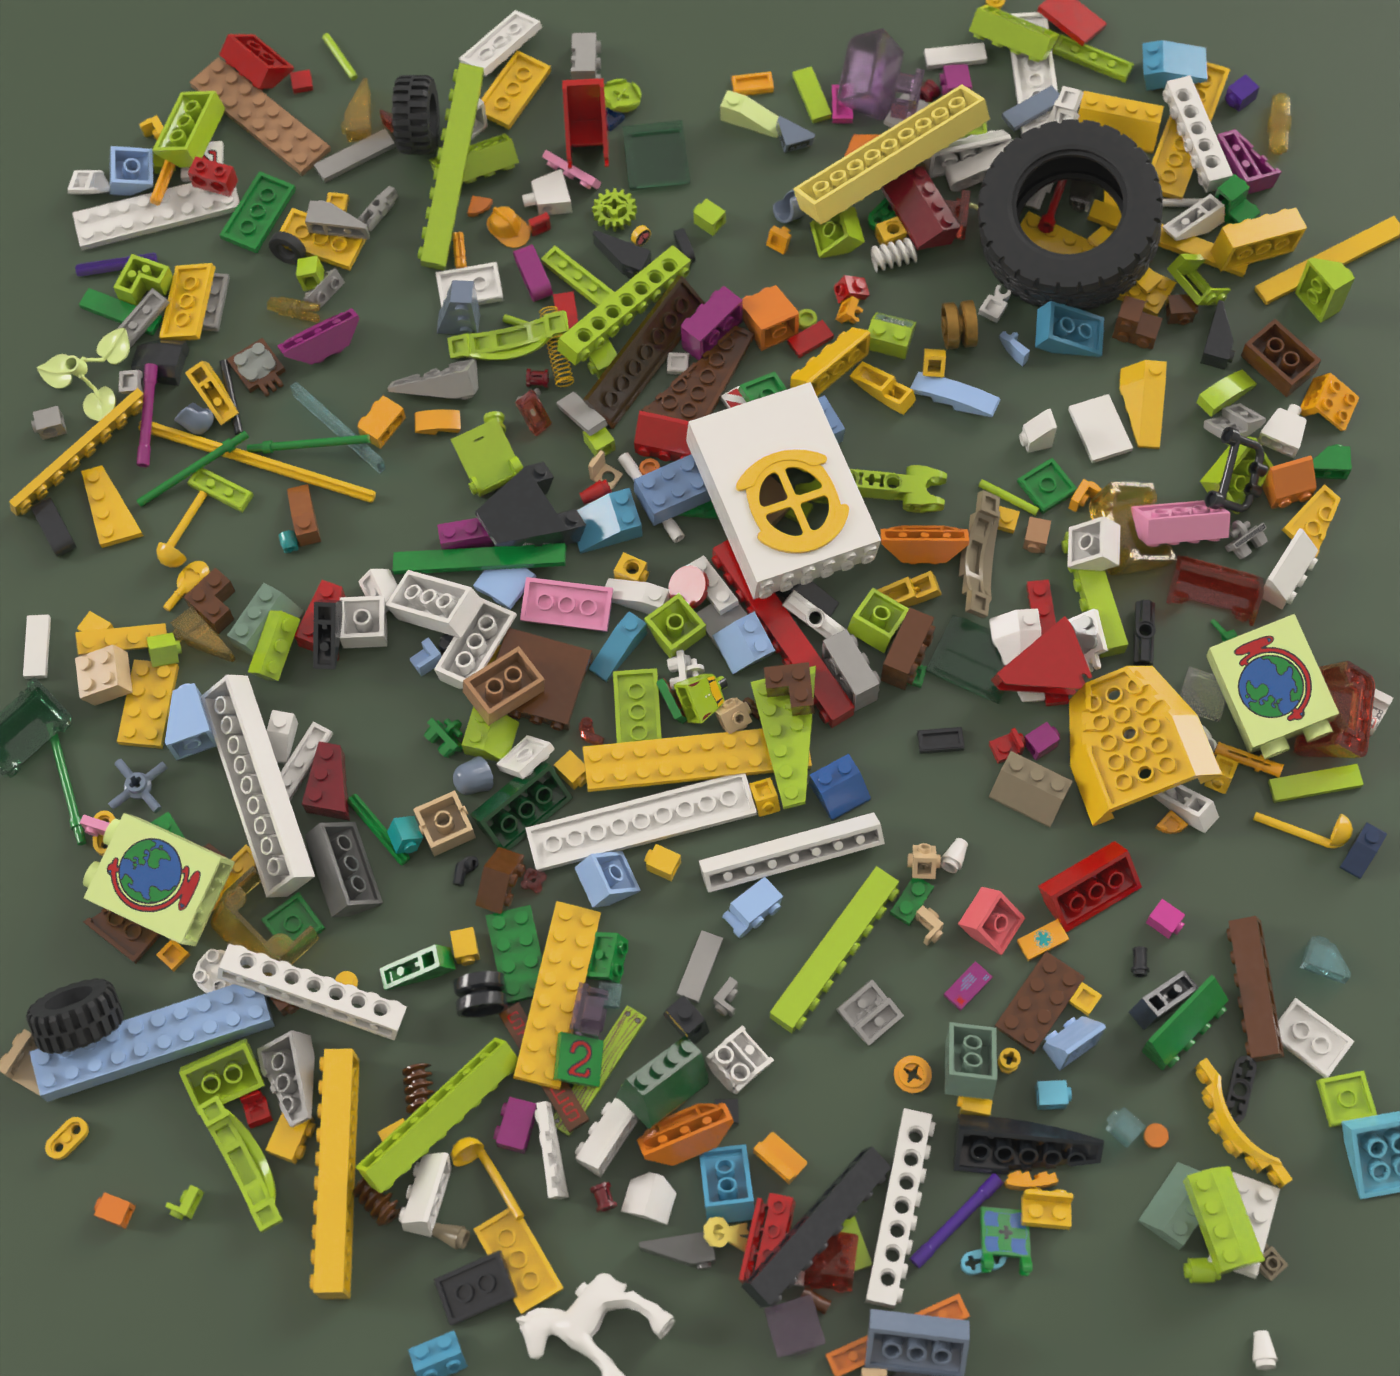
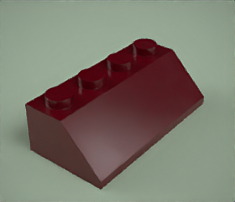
M924 166L914 167L900 175L897 179L882 186V192L917 250L949 245L953 242L960 226Z

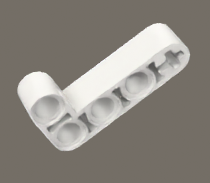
M1012 140L948 166L944 173L950 190L960 191L982 182L993 160L1001 151L1004 152L1003 149Z

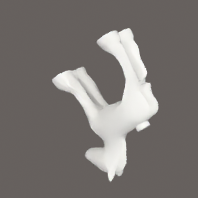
M602 1273L597 1275L588 1285L583 1282L575 1292L578 1298L567 1311L553 1308H536L528 1312L526 1316L516 1318V1321L520 1325L519 1329L523 1333L530 1358L539 1359L543 1356L548 1336L552 1334L560 1337L570 1348L590 1358L600 1368L602 1376H625L592 1340L594 1334L599 1330L607 1311L628 1308L640 1312L649 1319L653 1332L660 1339L674 1325V1316L663 1311L657 1304L645 1300L634 1291L625 1293V1283L618 1282L611 1275Z

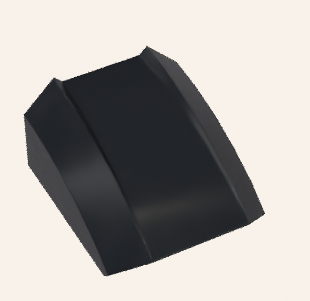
M156 340L137 345L131 369L144 372L145 364H156L158 366L156 383L179 386L186 357H188L189 347L186 341Z

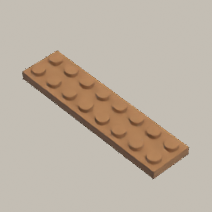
M219 57L190 81L191 87L196 91H216L225 106L224 114L301 176L307 173L314 164L318 163L331 151L327 143L262 91L255 88L252 83L239 75L237 71Z

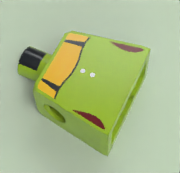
M699 674L673 684L688 723H703L723 705L725 700L721 691L728 686L723 676L716 678L714 674Z

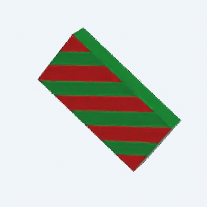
M664 678L657 681L656 684L674 719L682 724L687 722L682 705L675 692L670 688V683Z

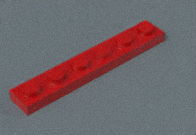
M1049 579L1028 581L1026 584L1030 609H1038L1041 635L1056 624ZM1045 694L1046 706L1066 705L1069 703L1068 695Z

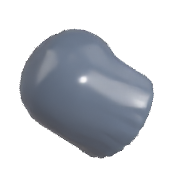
M794 190L789 191L782 200L773 205L774 215L781 223H789L806 215L799 208Z
M191 403L180 411L174 421L191 433L202 435L212 426L214 415L209 408L203 409L197 404Z
M477 756L456 768L453 774V783L456 789L463 795L489 791L493 787V774L485 759Z

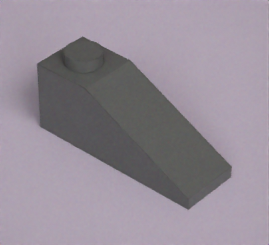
M704 1232L639 1242L640 1251L689 1267H697V1270L712 1268L711 1264H716L714 1247L709 1246L708 1242L704 1239Z

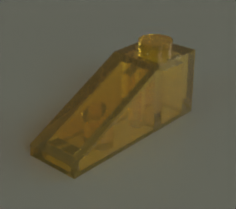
M363 78L344 113L345 122H341L342 134H346L348 142L361 141L372 135L371 98L367 78Z
M192 606L170 622L174 628L172 633L180 642L183 640L192 648L230 662L236 660L232 651Z

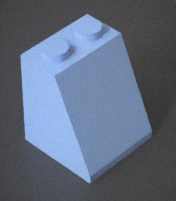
M195 683L183 684L172 692L165 744L176 760L217 746L202 702V695Z

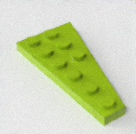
M816 666L809 667L813 699ZM765 679L753 681L751 686L783 809L806 804L813 714L792 716L790 695L767 698Z

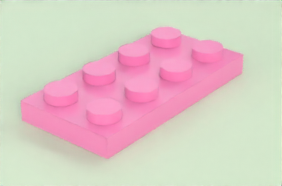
M526 577L520 621L608 632L614 589L611 587Z

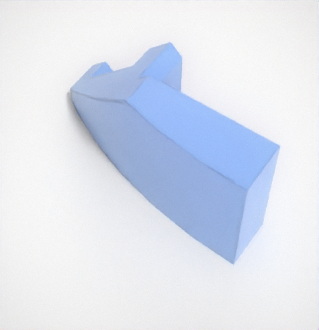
M1003 331L999 338L1004 348L1017 363L1023 366L1028 361L1030 350L1017 341V332L1008 335L1006 331Z

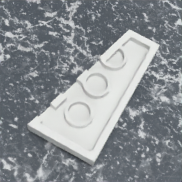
M547 1101L536 1103L535 1118L540 1128L539 1140L543 1151L548 1198L559 1200L569 1198L552 1104Z

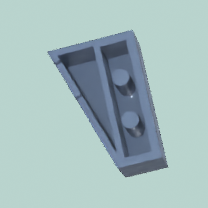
M452 280L447 297L443 301L442 309L439 311L437 333L459 335L478 333L480 310L474 281Z

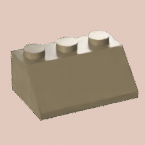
M1011 751L997 777L989 798L1050 828L1073 781Z

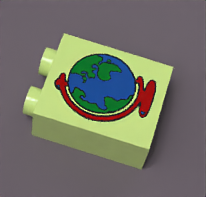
M1295 614L1209 648L1206 655L1207 660L1249 753L1261 750L1264 759H1269L1290 749L1286 739L1303 733L1306 741L1312 742L1333 732L1329 722L1334 721L1339 712Z
M123 813L121 820L114 819L104 833L103 843L108 845L101 862L94 861L85 873L83 885L88 887L84 899L180 944L196 946L235 861L146 820Z

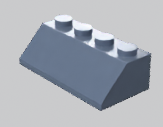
M871 1309L865 1368L887 1369L888 1371L935 1376H964L970 1342V1323L968 1320Z

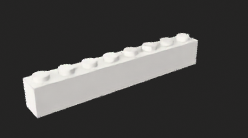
M873 812L699 860L703 881L709 893L885 843L881 824Z

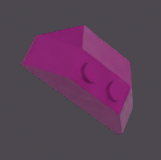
M352 308L348 309L346 312L332 316L292 336L284 343L277 345L278 349L284 357L311 365L320 363L326 357L340 353L345 347L349 346L360 318Z

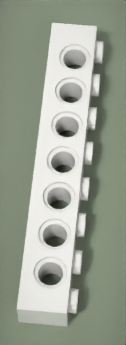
M229 944L218 968L217 978L394 1041L407 1006L402 1005L396 1000H387L381 998L376 993H367L353 985L336 982L331 977H322L314 974L311 970L299 969L286 961H277L269 958L266 954L251 952L241 945L234 946ZM242 965H249L251 968L245 969ZM269 972L273 974V976L268 977L265 976L264 973ZM292 980V981H294L296 984H292V985H291V984L286 983V981ZM314 988L318 992H310L308 989ZM337 996L340 1000H333L330 997ZM353 1004H359L362 1008H355ZM374 1012H382L384 1016H378Z
M906 1108L903 1110L866 1303L892 1309L895 1308L896 1303L901 1304L903 1289L899 1288L900 1279L906 1278L908 1264H904L905 1254L910 1255L913 1240L908 1238L910 1230L915 1231L917 1216H913L915 1206L919 1207L922 1195L921 1192L917 1191L919 1183H924L926 1169L922 1168L924 1159L928 1160L931 1146L927 1145L928 1136L933 1137L935 1122H931L932 1114ZM913 1132L919 1133L922 1140L914 1143L909 1139V1134ZM909 1155L914 1156L917 1164L915 1166H908L904 1158ZM902 1179H908L912 1182L913 1187L909 1190H904L899 1182ZM902 1202L906 1204L908 1211L904 1214L898 1213L895 1209L897 1203ZM898 1226L903 1230L904 1235L899 1238L893 1237L890 1229ZM889 1250H894L898 1253L899 1259L895 1262H890L887 1260L885 1253ZM885 1274L891 1275L894 1278V1284L891 1286L883 1285L881 1276Z

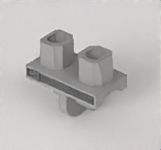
M1236 520L1233 522V531L1230 532V535L1233 538L1237 535L1239 537L1225 546L1227 552L1233 551L1239 559H1242L1252 552L1246 543L1247 541L1251 540L1255 548L1268 542L1263 532L1267 528L1264 523L1247 530L1251 526L1249 521L1242 523Z

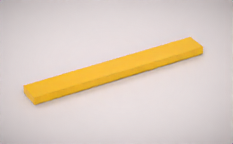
M1095 199L1087 220L1115 230L1120 222L1121 212L1118 207ZM1161 224V236L1158 246L1178 254H1201L1205 259L1203 263L1219 269L1210 252L1214 243L1195 236L1176 241L1162 229L1164 225ZM1248 264L1225 271L1243 278Z
M1392 216L1311 258L1341 262L1343 265H1346L1399 238L1400 223L1395 216ZM1308 259L1255 286V292L1265 305L1296 290Z

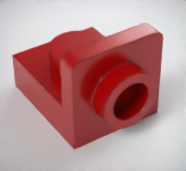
M1016 728L1011 729L1007 735L989 741V747L998 764L1006 761L1011 751L1022 755L1026 745L1022 733H1018Z

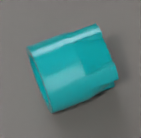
M294 530L283 531L278 535L284 553L298 550V540Z

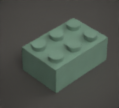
M949 1022L945 1040V1094L993 1100L997 1083L996 1028Z

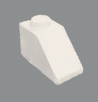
M1051 409L1045 410L1023 425L1019 438L1021 445L1026 447L1027 453L1052 447L1057 426Z
M272 710L267 727V735L277 763L286 764L292 750L298 721L293 713Z

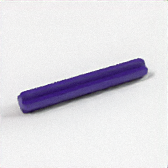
M156 253L137 255L158 263ZM130 256L76 264L75 271L77 276H86L123 270Z

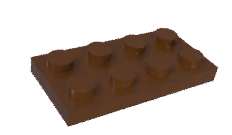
M1046 951L994 1028L1034 1054L1085 977Z

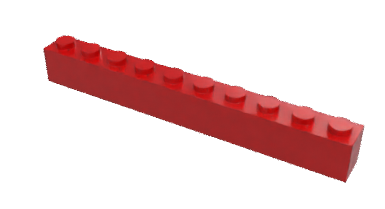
M726 540L712 548L713 557L711 560L714 566L722 570L726 583L729 586L732 585L736 590L735 595L741 603L744 602L748 607L746 608L748 614L755 611L768 638L771 640L775 649L774 652L776 654L780 653L782 656L783 664L809 662V667L816 666L813 702L820 711L818 713L821 720L825 724L828 722L830 727L833 728L852 717L855 706L787 609L782 606L783 604L775 592L764 599L760 597L753 599L729 541Z

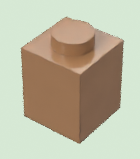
M1030 517L1023 549L1031 553H1044L1051 521Z

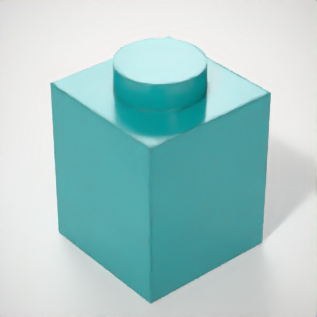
M414 816L393 818L387 831L396 854L417 851L423 839Z

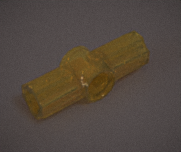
M1285 93L1273 95L1271 99V114L1268 121V132H1270L1269 151L1275 155H1281L1288 150V137L1292 116L1289 115L1290 97Z

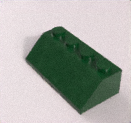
M544 761L533 769L531 775L524 779L519 777L512 779L470 815L497 849L501 847L510 850L527 836V827L542 824L573 797L552 766Z
M686 1036L682 1037L628 1077L616 1096L651 1129L708 1085L709 1079L702 1052Z

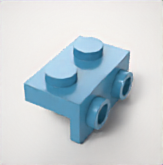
M455 1331L408 1349L416 1376H447L467 1367Z

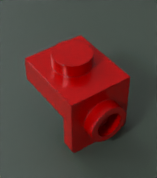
M844 275L834 285V292L840 304L852 296L863 300L870 296L866 280L863 277Z

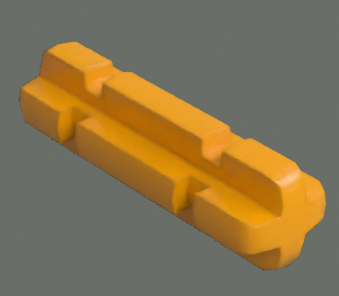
M454 232L452 238L456 269L467 267L464 236L462 232Z

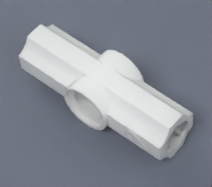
M795 590L792 591L782 605L826 639L845 630L844 627ZM814 611L820 615V620L816 624H812L809 620L810 614Z

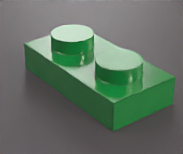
M912 878L890 911V915L910 926L916 917V912L924 905L934 886L921 878Z

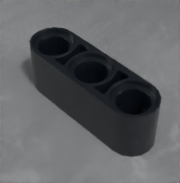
M50 497L30 506L57 557L77 548Z

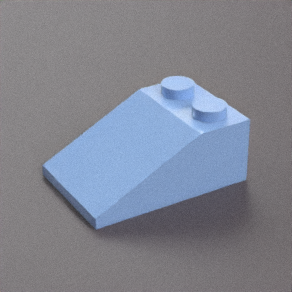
M1084 1016L1077 1020L1073 1017L1063 1025L1065 1029L1059 1033L1056 1031L1050 1033L1045 1038L1046 1042L1042 1048L1060 1071L1097 1045L1106 1029L1104 1023Z

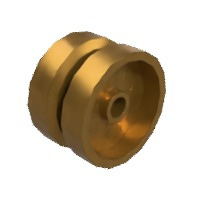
M973 300L961 301L959 309L954 302L942 304L941 327L946 349H957L960 341H962L965 348L977 346L978 322Z

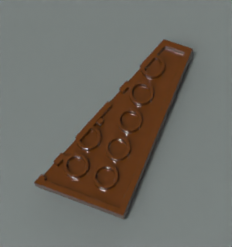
M735 325L717 341V344L710 351L707 350L700 360L689 366L671 383L670 387L663 393L660 392L655 397V400L648 406L646 405L641 411L686 421H692L712 414L754 339V333Z
M209 843L203 846L206 849H209L219 855L226 857L224 854H222L219 850H217ZM106 908L102 909V912L96 916L89 917L83 921L89 928L135 964L161 936V934Z

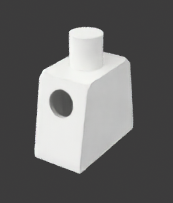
M562 169L533 180L531 182L533 193L522 195L524 207L536 205L539 215L546 212L548 215L572 213L571 200Z
M1291 404L1288 410L1278 408L1262 429L1257 441L1266 447L1295 458L1300 448L1306 425V419L1299 416L1302 409L1295 404Z

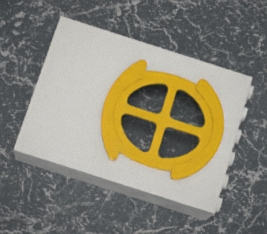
M811 382L689 421L686 442L753 599L759 597L764 599L776 591L781 590V592H785L794 585L800 583L805 585L812 582L815 578H826L835 571L841 569L846 571L853 568L856 564H867L874 560L881 539ZM788 468L804 470L813 475L821 483L822 487L802 495H796L785 470ZM775 473L781 481L787 499L763 507L759 502L761 485L768 475ZM820 497H826L829 503L826 521L819 529L812 530L802 511L801 504ZM791 508L803 533L799 536L782 533L768 522L766 516Z

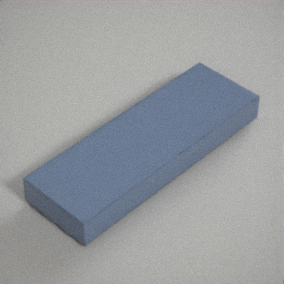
M1051 85L1002 113V118L1014 132L1051 111L1060 94Z

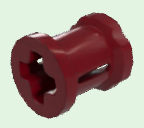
M527 368L526 387L530 388L532 385L548 388L549 369L532 371L530 368Z
M604 1182L590 1188L591 1193H594L598 1206L596 1208L597 1213L617 1207V1203L613 1201L609 1189L611 1187L609 1182Z

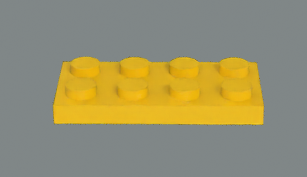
M517 50L481 99L485 105L487 119L510 130L551 73V66Z
M292 208L280 231L297 237L306 248V256L318 255L320 261L350 271L366 239L309 233L305 222L307 213ZM282 245L284 248L291 250L287 246Z
M212 263L175 266L168 296L170 303L166 306L159 336L161 340L184 341L200 339L216 268Z
M134 659L131 672L133 693L126 695L117 738L119 745L163 749L172 692L175 690L179 670L178 664L152 667L151 661Z
M507 1208L474 1228L488 1255L498 1250L502 1251L518 1295L513 1301L521 1315L564 1290L524 1218L517 1221L510 1209Z

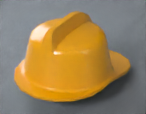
M509 207L493 208V212L486 223L489 232L507 247L518 248L525 245L531 234L526 222Z

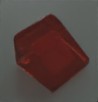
M381 109L379 111L381 122L393 133L392 113Z

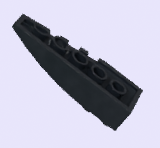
M958 1114L955 1130L953 1168L957 1171L1002 1175L1009 1174V1171L1013 1170L1028 1172L1032 1171V1168L1039 1167L1054 1169L1057 1165L1068 1164L1070 1167L1101 1163L1104 1140L1079 1132L1029 1121Z

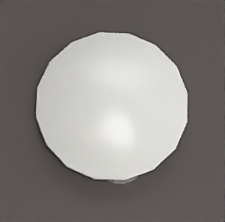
M208 950L196 965L193 979L205 993L233 985V983L217 978L219 965L226 952L224 950Z

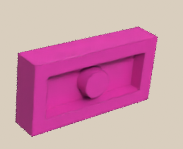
M832 85L833 123H853L852 85Z

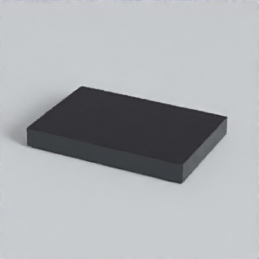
M501 1250L434 1279L450 1326L518 1297Z

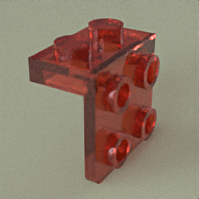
M840 1232L835 1237L831 1236L827 1241V1248L820 1254L816 1253L812 1258V1265L804 1273V1285L814 1289L827 1288L837 1292H852L858 1235Z

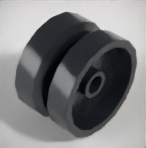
M497 971L474 972L460 976L453 981L454 994L460 997L455 1002L458 1016L479 1018L492 1016L507 1010V995L501 992L506 987L503 973Z

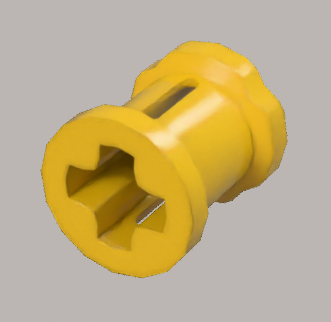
M1005 1048L1000 1053L997 1065L1001 1072L1010 1074L1017 1070L1021 1060L1019 1052L1014 1048ZM1007 1057L1012 1058L1010 1065L1006 1064Z

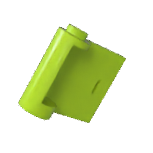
M497 418L450 439L471 483L468 486L473 495L477 494L478 497H481L504 486L523 469Z

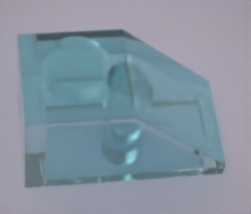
M1312 936L1307 942L1300 968L1345 984L1349 980L1351 972L1336 945L1330 943L1327 938L1322 936Z

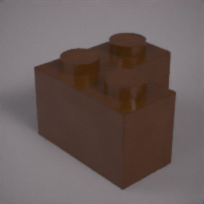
M1125 295L1112 338L1120 342L1138 345L1140 348L1153 350L1163 318L1144 313L1145 301Z
M215 567L184 596L188 607L218 634L235 620L230 609L223 604L235 592L231 581Z
M809 662L764 667L767 698L790 695L792 716L815 714Z
M498 847L484 865L476 906L499 914L506 907L511 906L514 894H511V890L515 887L518 877L521 878L525 871V865L523 864L524 855Z

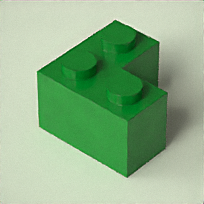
M1236 174L1220 185L1215 194V198L1224 204L1223 223L1225 225L1241 223L1246 219L1259 218L1261 213L1255 204L1250 203L1246 199L1250 187L1245 180L1240 179Z

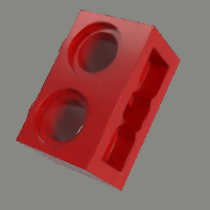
M195 156L188 171L193 187L231 197L238 182L233 166Z

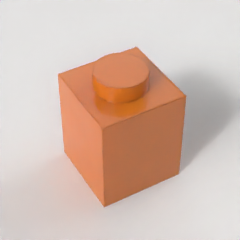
M104 1192L103 1196L99 1197L95 1204L94 1215L101 1220L126 1229L136 1206L131 1202Z

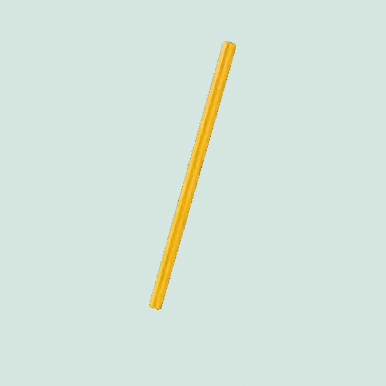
M152 422L151 434L207 452H212L223 445L213 440ZM238 448L222 455L235 461L366 502H374L376 492Z

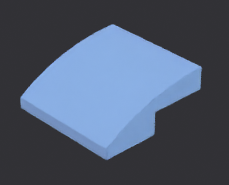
M527 568L484 570L473 584V587L477 591L492 597L495 603L511 610L524 593L526 577L536 578V575Z

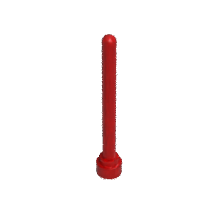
M1067 180L1058 181L1047 213L1039 220L1038 229L1043 233H1052L1056 225L1054 215Z

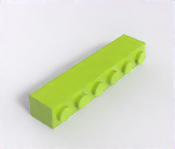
M1069 531L1065 533L1064 540L1061 541L1063 553H1067V555ZM1068 568L1070 573L1073 572L1075 578L1073 580L1074 589L1076 592H1079L1081 597L1079 600L1081 611L1098 610L1108 651L1099 654V658L1125 653L1128 642L1105 570Z

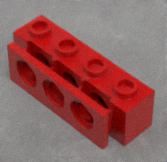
M769 1193L767 1204L764 1203L762 1198L757 1197L739 1281L742 1284L752 1274L754 1257L757 1258L756 1270L790 1232L796 1206L793 1197ZM765 1210H768L765 1226L763 1228L762 1226L765 1218ZM760 1233H761V1234H763V1235H762V1239H761V1244H760L759 1252H756V1251H757V1248H758V1245H759Z

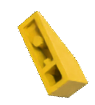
M200 361L185 372L221 425L239 414L221 380L208 362Z

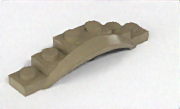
M984 490L978 492L976 512L970 515L969 545L961 551L959 577L963 578L962 594L967 596L965 612L980 618L988 616L989 603L992 599V564L1000 519V497Z

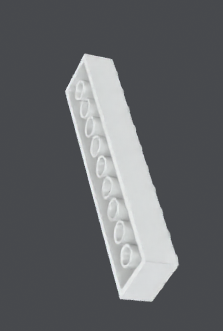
M226 675L201 696L266 897H288L314 878L315 874L249 678L244 675Z

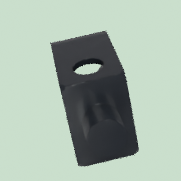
M684 995L663 1013L682 1037L686 1036L694 1045L710 1033L704 1017Z

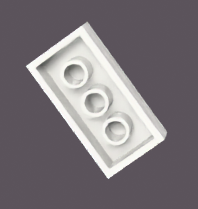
M408 570L385 606L400 621L462 638L484 602L472 587Z

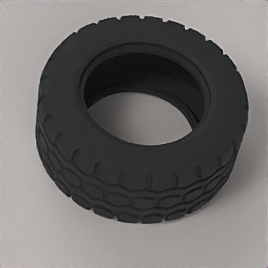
M1078 119L1062 120V123L1057 121L1048 122L1040 125L1039 129L1034 127L1020 135L1021 138L1016 137L1003 149L1004 152L1001 151L993 160L981 184L982 188L979 192L978 222L983 253L988 265L991 267V271L1000 283H1004V287L1007 290H1011L1013 295L1016 297L1020 296L1021 300L1033 306L1040 305L1042 307L1047 302L1053 301L1085 311L1097 308L1099 304L1105 305L1119 298V294H1125L1136 284V280L1139 281L1143 277L1158 249L1161 236L1163 197L1159 177L1154 166L1150 164L1151 161L1140 147L1137 148V144L1125 134L1120 135V131L1110 126L1104 125L1102 127L1098 122L1089 120L1079 122ZM1058 181H1087L1104 189L1114 199L1121 212V219L1110 237L1097 247L1077 254L1054 253L1041 248L1031 241L1019 224L1020 215L1029 199L1043 187Z

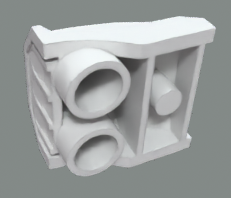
M743 1025L727 1037L705 1059L716 1078L727 1090L736 1095L774 1061L746 1033V1028Z

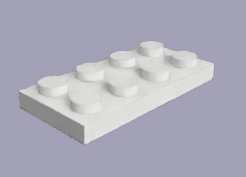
M515 10L461 56L459 60L464 64L483 67L484 76H487L498 65L507 60L513 52L521 48L528 39L533 37L542 28L539 20Z
M1233 1172L1234 1180L1263 1254L1280 1189ZM1210 1254L1208 1257V1262H1212ZM1260 1263L1235 1270V1272L1255 1279Z

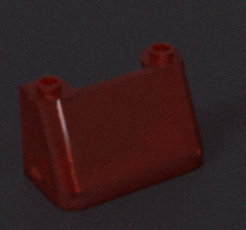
M1350 661L1320 666L1319 669L1339 714L1334 721L1329 722L1333 730L1331 734L1312 742H1307L1304 734L1298 735L1294 744V752L1302 757L1354 759L1364 757L1368 752L1375 693L1374 679L1371 674Z

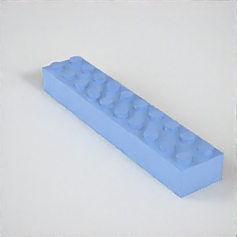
M233 984L124 1020L110 1035L84 1048H77L74 1051H65L59 1054L56 1052L48 1054L39 1049L29 1051L40 1096L46 1102L275 1027L266 995Z

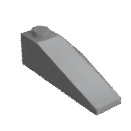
M474 358L449 364V367L443 371L437 370V368L425 373L423 377H420V374H415L392 381L388 386V391L453 399L461 397L463 400L472 398L479 388L477 361Z
M291 1030L257 1049L261 1072L264 1077L268 1078L271 1084L270 1089L272 1093L277 1095L280 1101L279 1106L290 1127L294 1128L311 1119L315 1055L311 1035Z

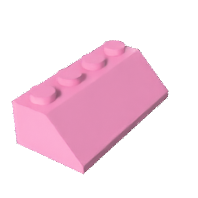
M1205 500L1131 506L1138 538L1150 547H1157L1163 543L1178 545L1180 542L1186 541L1189 543H1199L1200 540L1220 541V538H1229L1230 512L1223 507L1218 509L1209 508L1205 505Z

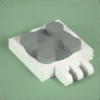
M1091 609L1068 620L1072 624L1089 670L1093 672L1094 669L1098 670L1101 668L1099 654L1108 651L1098 610Z

